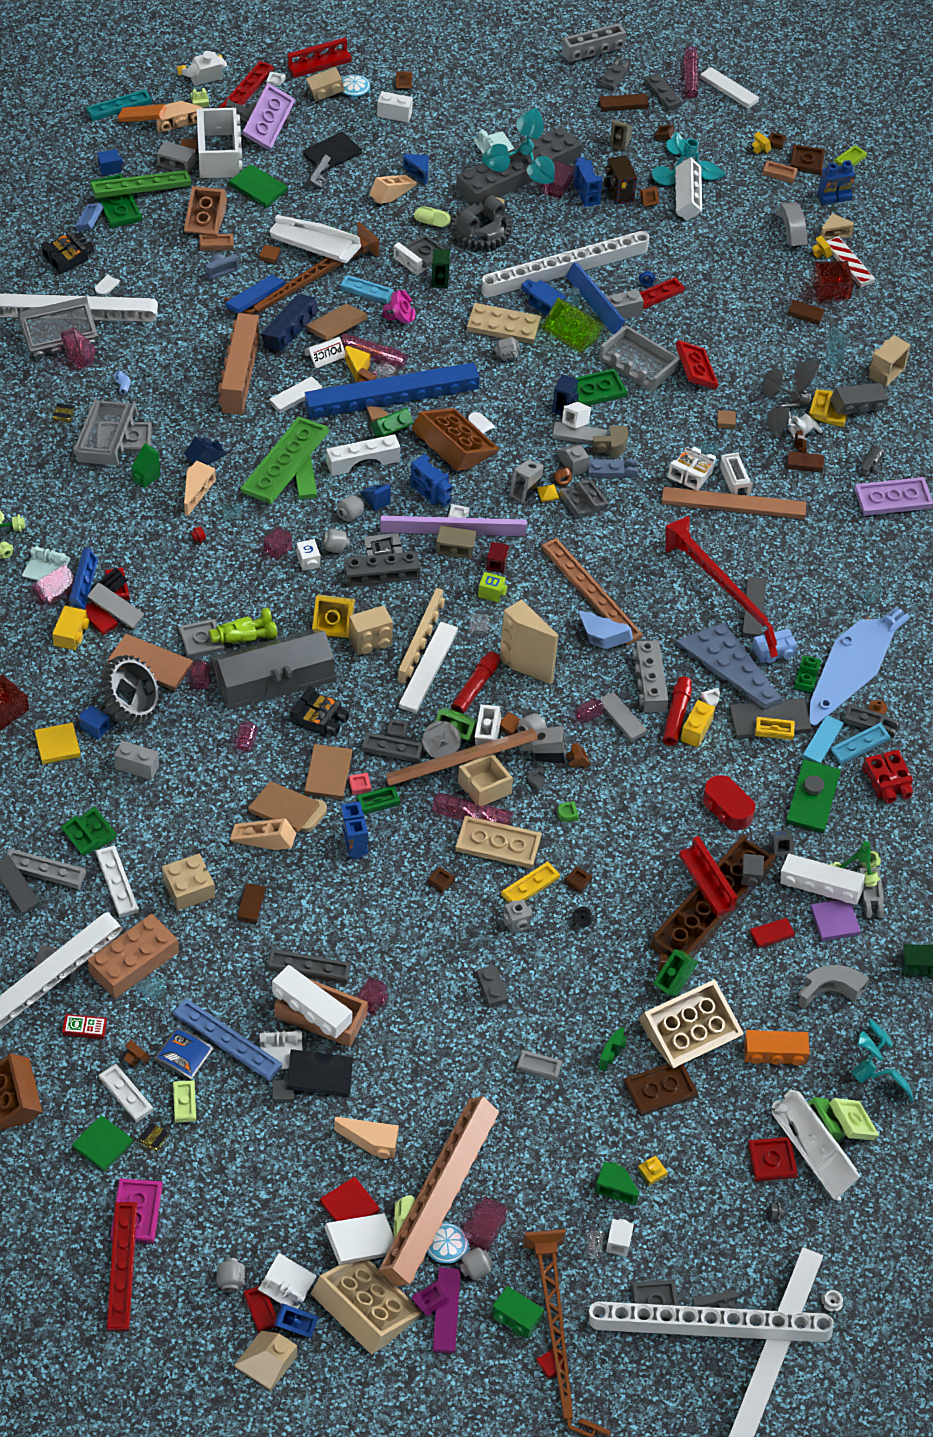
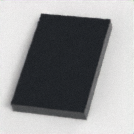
M342 131L303 150V155L315 166L321 157L325 154L331 158L328 162L329 167L327 170L362 154V149Z
M291 1049L287 1089L349 1097L353 1057Z

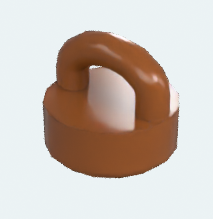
M568 466L553 473L554 479L559 485H567L572 480V474ZM568 476V478L565 481L560 480L561 478Z

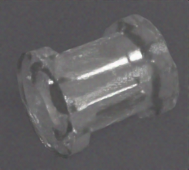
M600 1231L587 1232L586 1239L588 1244L585 1256L590 1259L603 1258L604 1251L602 1247L605 1234Z

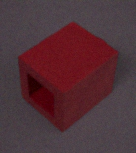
M497 542L491 543L487 556L486 570L504 573L509 558L510 545Z

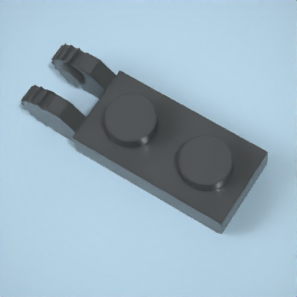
M619 56L600 80L599 86L614 91L627 74L632 61L628 59L622 67L620 65L623 57Z
M851 704L848 705L843 720L846 724L863 729H868L881 722L890 738L895 736L896 731L894 728L896 729L899 725L897 720L887 717L885 714Z

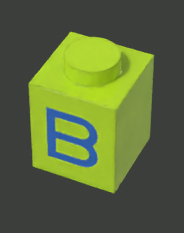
M484 572L479 584L478 597L499 603L501 597L505 596L508 586L505 585L506 577Z

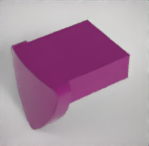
M438 1280L421 1292L417 1291L411 1296L413 1301L427 1316L450 1301Z

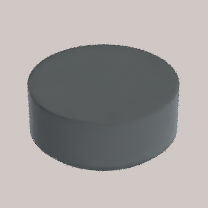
M818 776L806 778L804 784L805 791L810 795L821 794L824 788V781Z

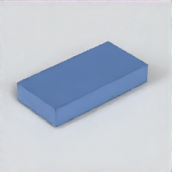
M101 203L86 205L75 226L77 231L91 230L103 209Z

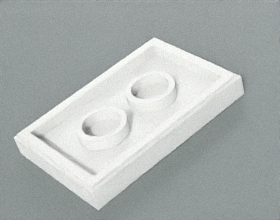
M385 1214L330 1222L324 1226L339 1265L386 1257L395 1240Z

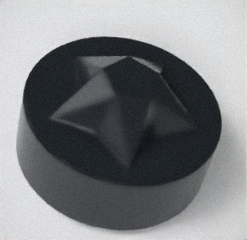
M579 907L574 910L572 919L576 926L586 928L591 925L593 914L588 908Z

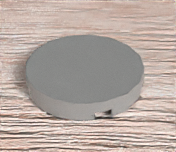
M437 721L425 729L422 743L428 755L439 758L457 752L461 745V736L455 725L446 721Z

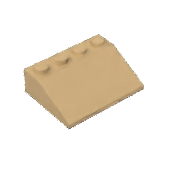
M521 599L504 610L500 659L515 671L549 684L553 683L558 634Z
M715 979L644 1012L638 1018L648 1038L672 1069L744 1035Z
M370 1260L341 1264L319 1276L311 1292V1295L371 1355L388 1345L423 1313Z

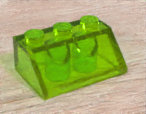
M558 297L541 327L582 353L598 340L606 325L569 301Z

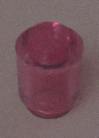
M203 660L193 662L191 665L190 681L194 688L205 689L210 682V665Z
M594 697L579 704L578 708H575L576 717L580 722H588L603 714L604 705L600 699L597 700Z
M246 721L239 726L235 742L236 747L242 751H250L255 744L258 727L253 722Z

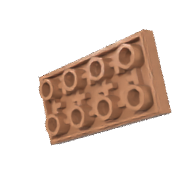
M128 634L124 635L107 660L108 662L117 656L133 655L134 658H140V663L145 661L146 667L151 666L150 672H154V678L158 679L156 683L173 691H176L193 665V660Z

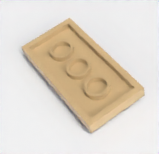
M474 303L467 331L504 339L513 337L519 342L534 344L541 316Z
M465 816L455 851L533 869L542 833Z

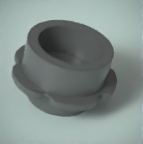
M779 1201L770 1203L768 1208V1219L778 1223L780 1219L784 1218V1206H780Z

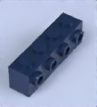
M297 294L261 333L265 348L277 351L284 350L319 311L315 297Z

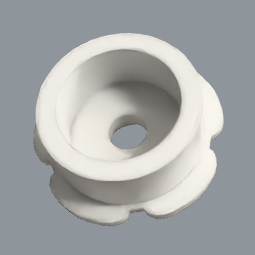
M830 1290L822 1297V1304H824V1308L828 1311H839L843 1306V1298L838 1291Z

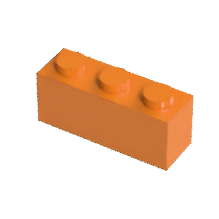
M746 1030L744 1037L745 1062L753 1064L772 1063L774 1065L782 1063L793 1065L807 1064L810 1055L808 1032Z

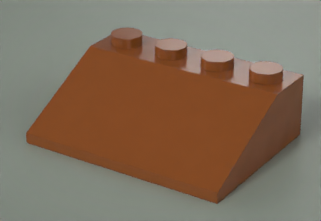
M455 408L421 411L411 428L417 437L423 439L428 444V447L435 450L440 458L446 460L456 471L470 469L500 450L499 447Z

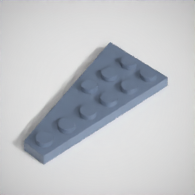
M725 623L676 640V646L679 649H685L689 656L692 658L696 657L703 662V666L724 681L727 679L731 682L735 689H741L748 694L747 697L763 709L781 703V696Z

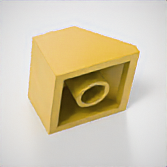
M318 594L315 599L312 629L323 630L326 636L349 638V616L354 614L355 599Z

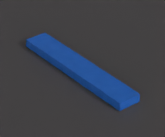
M574 262L566 277L611 333H617L625 322L624 318L583 268Z

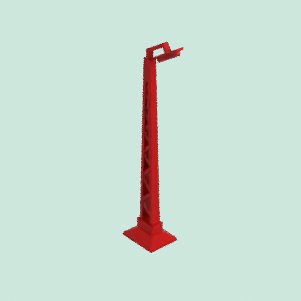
M689 516L665 525V552L668 553L677 548L681 552L684 551L763 627L766 626L768 630H765L764 634L771 658L778 656L776 637L773 626L768 622V618L691 538L689 533Z

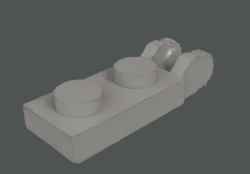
M859 868L858 871L861 874L867 872L866 868ZM871 868V872H877L878 877H880L879 868ZM881 877L875 886L866 887L864 884L862 900L863 905H865L866 918H871L872 916L871 905H877L878 918L884 917V896Z

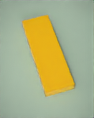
M547 861L501 891V896L508 903L523 899L526 901L560 879V874Z

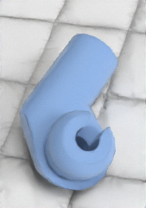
M116 371L114 378L120 385L119 393L126 395L131 380L122 371Z

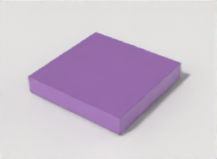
M835 900L811 904L810 909L821 941L860 935L861 930L851 903Z

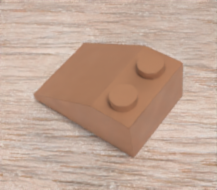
M192 186L184 232L218 235L227 204L225 189Z

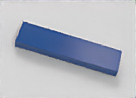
M271 274L225 302V307L237 314L241 313L283 287L285 281Z
M89 547L84 548L69 598V601L75 608L85 610L87 604V596L89 595L98 563V558Z

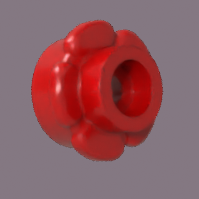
M201 526L193 527L191 536L195 542L199 541L201 544L203 540H206V535Z

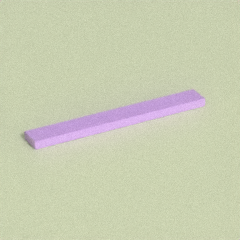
M381 516V532L438 534L440 526L476 531V535L526 536L527 520Z

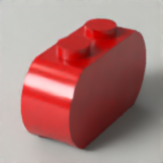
M716 775L706 782L703 795L705 807L712 811L718 820L729 829L743 830L749 827L754 817L755 802L729 776Z

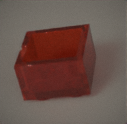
M848 261L815 262L812 280L817 300H832L833 297H835V300L851 299L854 284Z
M3 674L0 675V731L29 711L28 696Z

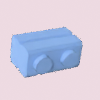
M790 629L774 632L778 656L774 658L770 656L765 635L754 637L752 649L759 663H772L776 659H789L795 655L797 643L794 637H792Z

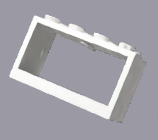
M236 108L197 109L200 178L234 177L239 173V170H242V160H239L242 159L240 125L237 126L240 124V114L236 115ZM233 135V150L205 151V136Z

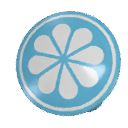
M352 74L342 78L345 89L342 93L348 95L350 99H357L358 96L370 92V82L364 76Z
M443 1223L437 1231L433 1244L428 1248L427 1253L435 1263L450 1264L461 1261L462 1255L468 1250V1237L460 1227L450 1223Z

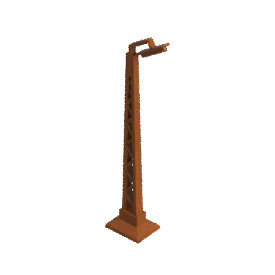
M358 222L357 236L360 238L361 248L352 258L359 254H365L368 251L378 258L379 239ZM327 257L254 305L252 310L249 307L241 313H259L344 263L337 260L334 262V259ZM224 297V303L232 298Z
M566 1229L525 1232L522 1246L526 1249H534L535 1259H538L564 1421L567 1420L569 1430L584 1437H594L595 1432L605 1437H611L610 1430L583 1418L578 1420L577 1425L593 1431L592 1434L571 1425L573 1410L556 1261L558 1255L557 1247L564 1244ZM552 1258V1262L544 1269L542 1259ZM552 1269L554 1280L546 1276ZM546 1283L554 1288L549 1296ZM555 1294L557 1307L550 1302ZM551 1310L554 1311V1312L557 1314V1315L553 1318V1320H552V1317H551ZM558 1320H559V1329L554 1326V1324H555ZM554 1333L560 1337L556 1342ZM560 1343H561L562 1351L557 1348ZM558 1355L562 1357L560 1362L558 1360ZM563 1363H564V1370H562V1369L560 1368Z

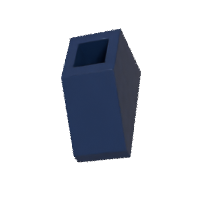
M195 437L183 454L193 464L199 461L209 465L224 457L227 452L222 448L223 445L216 440L210 441L205 437Z

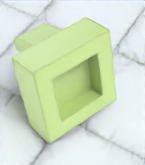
M202 88V92H196V89L193 90L191 93L192 104L209 107V99L205 88Z

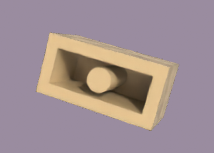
M336 67L306 78L315 102L345 91L342 78Z

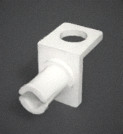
M808 414L803 415L800 419L795 415L792 416L795 420L789 419V425L791 426L789 431L794 438L796 431L800 430L803 431L804 436L813 428L820 433L823 432L817 422Z

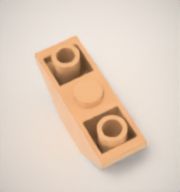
M184 101L166 104L167 109L162 118L156 119L157 132L161 133L197 123V109L203 108Z

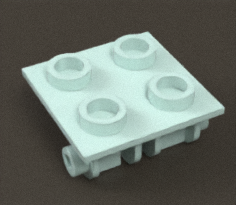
M480 130L478 138L474 139L482 154L489 147L498 143L506 145L508 151L514 149L503 131L488 135L486 131Z
M39 546L32 547L30 553L33 555L22 577L57 586L71 558L66 556L65 553L61 554L54 550L50 552L49 549L44 551Z

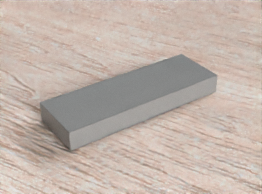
M555 422L552 439L592 445L593 436H607V430L586 426L575 429L564 423Z
M99 582L87 596V599L132 630L144 617L143 612Z
M614 692L598 699L597 704L631 742L647 734V729Z

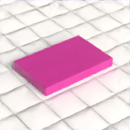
M119 1178L116 1202H137L138 1204L135 1243L154 1244L163 1188V1182ZM114 1216L110 1235L111 1241H113Z

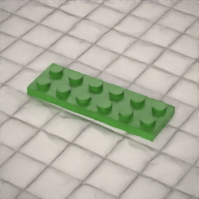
M298 416L240 488L241 492L272 504L329 433L328 427Z

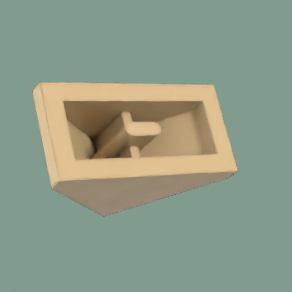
M832 213L822 226L821 235L826 241L838 236L840 238L852 237L854 223Z

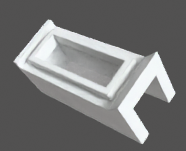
M739 452L722 455L720 469L731 494H737L738 488H743L746 495L750 496L753 482L749 480L739 457Z

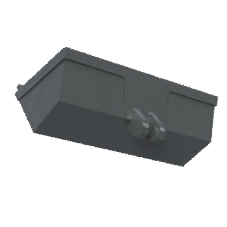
M316 628L303 630L301 633L288 634V636L282 638L277 637L267 642H258L256 645L244 646L238 650H229L226 653L214 654L208 657L228 710L305 690L309 686L315 687L337 681L334 657L326 633Z

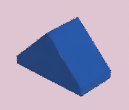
M403 155V168L426 185L428 183L429 155Z
M375 484L360 491L363 498L374 511L390 504V484Z
M282 1303L274 1325L311 1338L319 1316Z

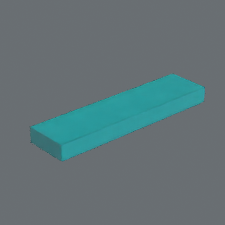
M144 89L86 107V112L91 120L95 121L119 114L122 108L152 104V98Z

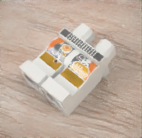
M687 447L676 461L673 460L671 462L668 478L681 484L684 481V485L698 491L712 474L716 457L712 454H701L700 449L696 447L691 449ZM674 473H681V477L676 476ZM690 480H696L697 484L692 483Z

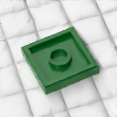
M101 1115L72 1144V1148L105 1172L133 1144V1139Z

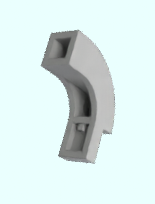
M797 202L780 203V209H775L776 216L782 217L784 221L787 245L808 244L805 218L800 205Z
M829 965L820 967L806 976L803 988L798 994L800 997L798 1006L805 1009L817 995L825 991L839 992L855 1002L866 990L869 978L859 971L846 966Z

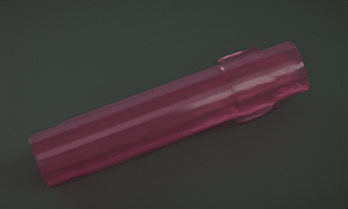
M689 46L685 49L683 55L685 95L689 99H694L698 96L699 54L696 47Z
M346 333L341 336L344 348L349 346L370 353V357L384 361V363L392 366L405 367L408 354L402 353L399 349L386 347Z

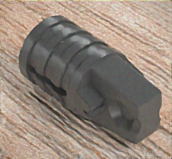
M871 446L861 462L863 466L860 474L867 477L872 469L875 470L885 455L881 447Z

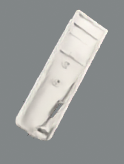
M277 215L275 217L276 223L270 229V236L273 239L343 263H347L361 248L360 238L357 235L321 223Z
M790 1090L784 1095L785 1099L782 1102L776 1100L773 1103L772 1108L775 1110H772V1114L832 1198L840 1201V1196L861 1176L799 1091ZM789 1124L793 1126V1128H794V1130H795V1132H796V1134H797L796 1137H795L793 1131L791 1130Z

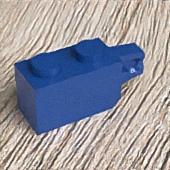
M529 279L522 283L521 289L529 295V305L549 318L553 319L565 309L566 296L552 288L549 284L542 280L536 283Z

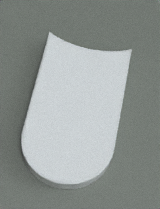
M107 275L96 285L95 292L101 296L107 295L119 284L120 280Z
M474 412L469 415L468 420L483 434L495 428L481 413Z

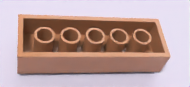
M238 313L237 320L233 321L234 332L230 334L231 345L227 347V355L229 356L225 357L224 368L226 369L222 370L221 380L223 382L219 383L218 393H221L219 405L222 406V413L243 415L259 344V315Z

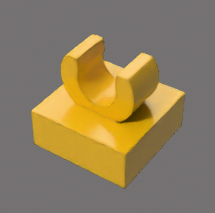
M758 131L754 135L753 151L756 154H759L762 150L768 153L771 150L770 140Z
M822 235L817 237V244L812 247L814 256L816 258L822 255L826 258L831 257L830 245Z
M656 1156L638 1165L637 1169L649 1186L666 1177L668 1173Z

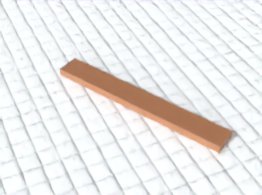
M663 487L662 504L797 519H805L806 502Z
M557 538L542 545L541 549L602 618H609L614 622L624 623L631 627L633 639L625 643L627 646L643 637L642 632Z
M534 728L390 772L385 774L388 785L391 786L536 741L538 737Z

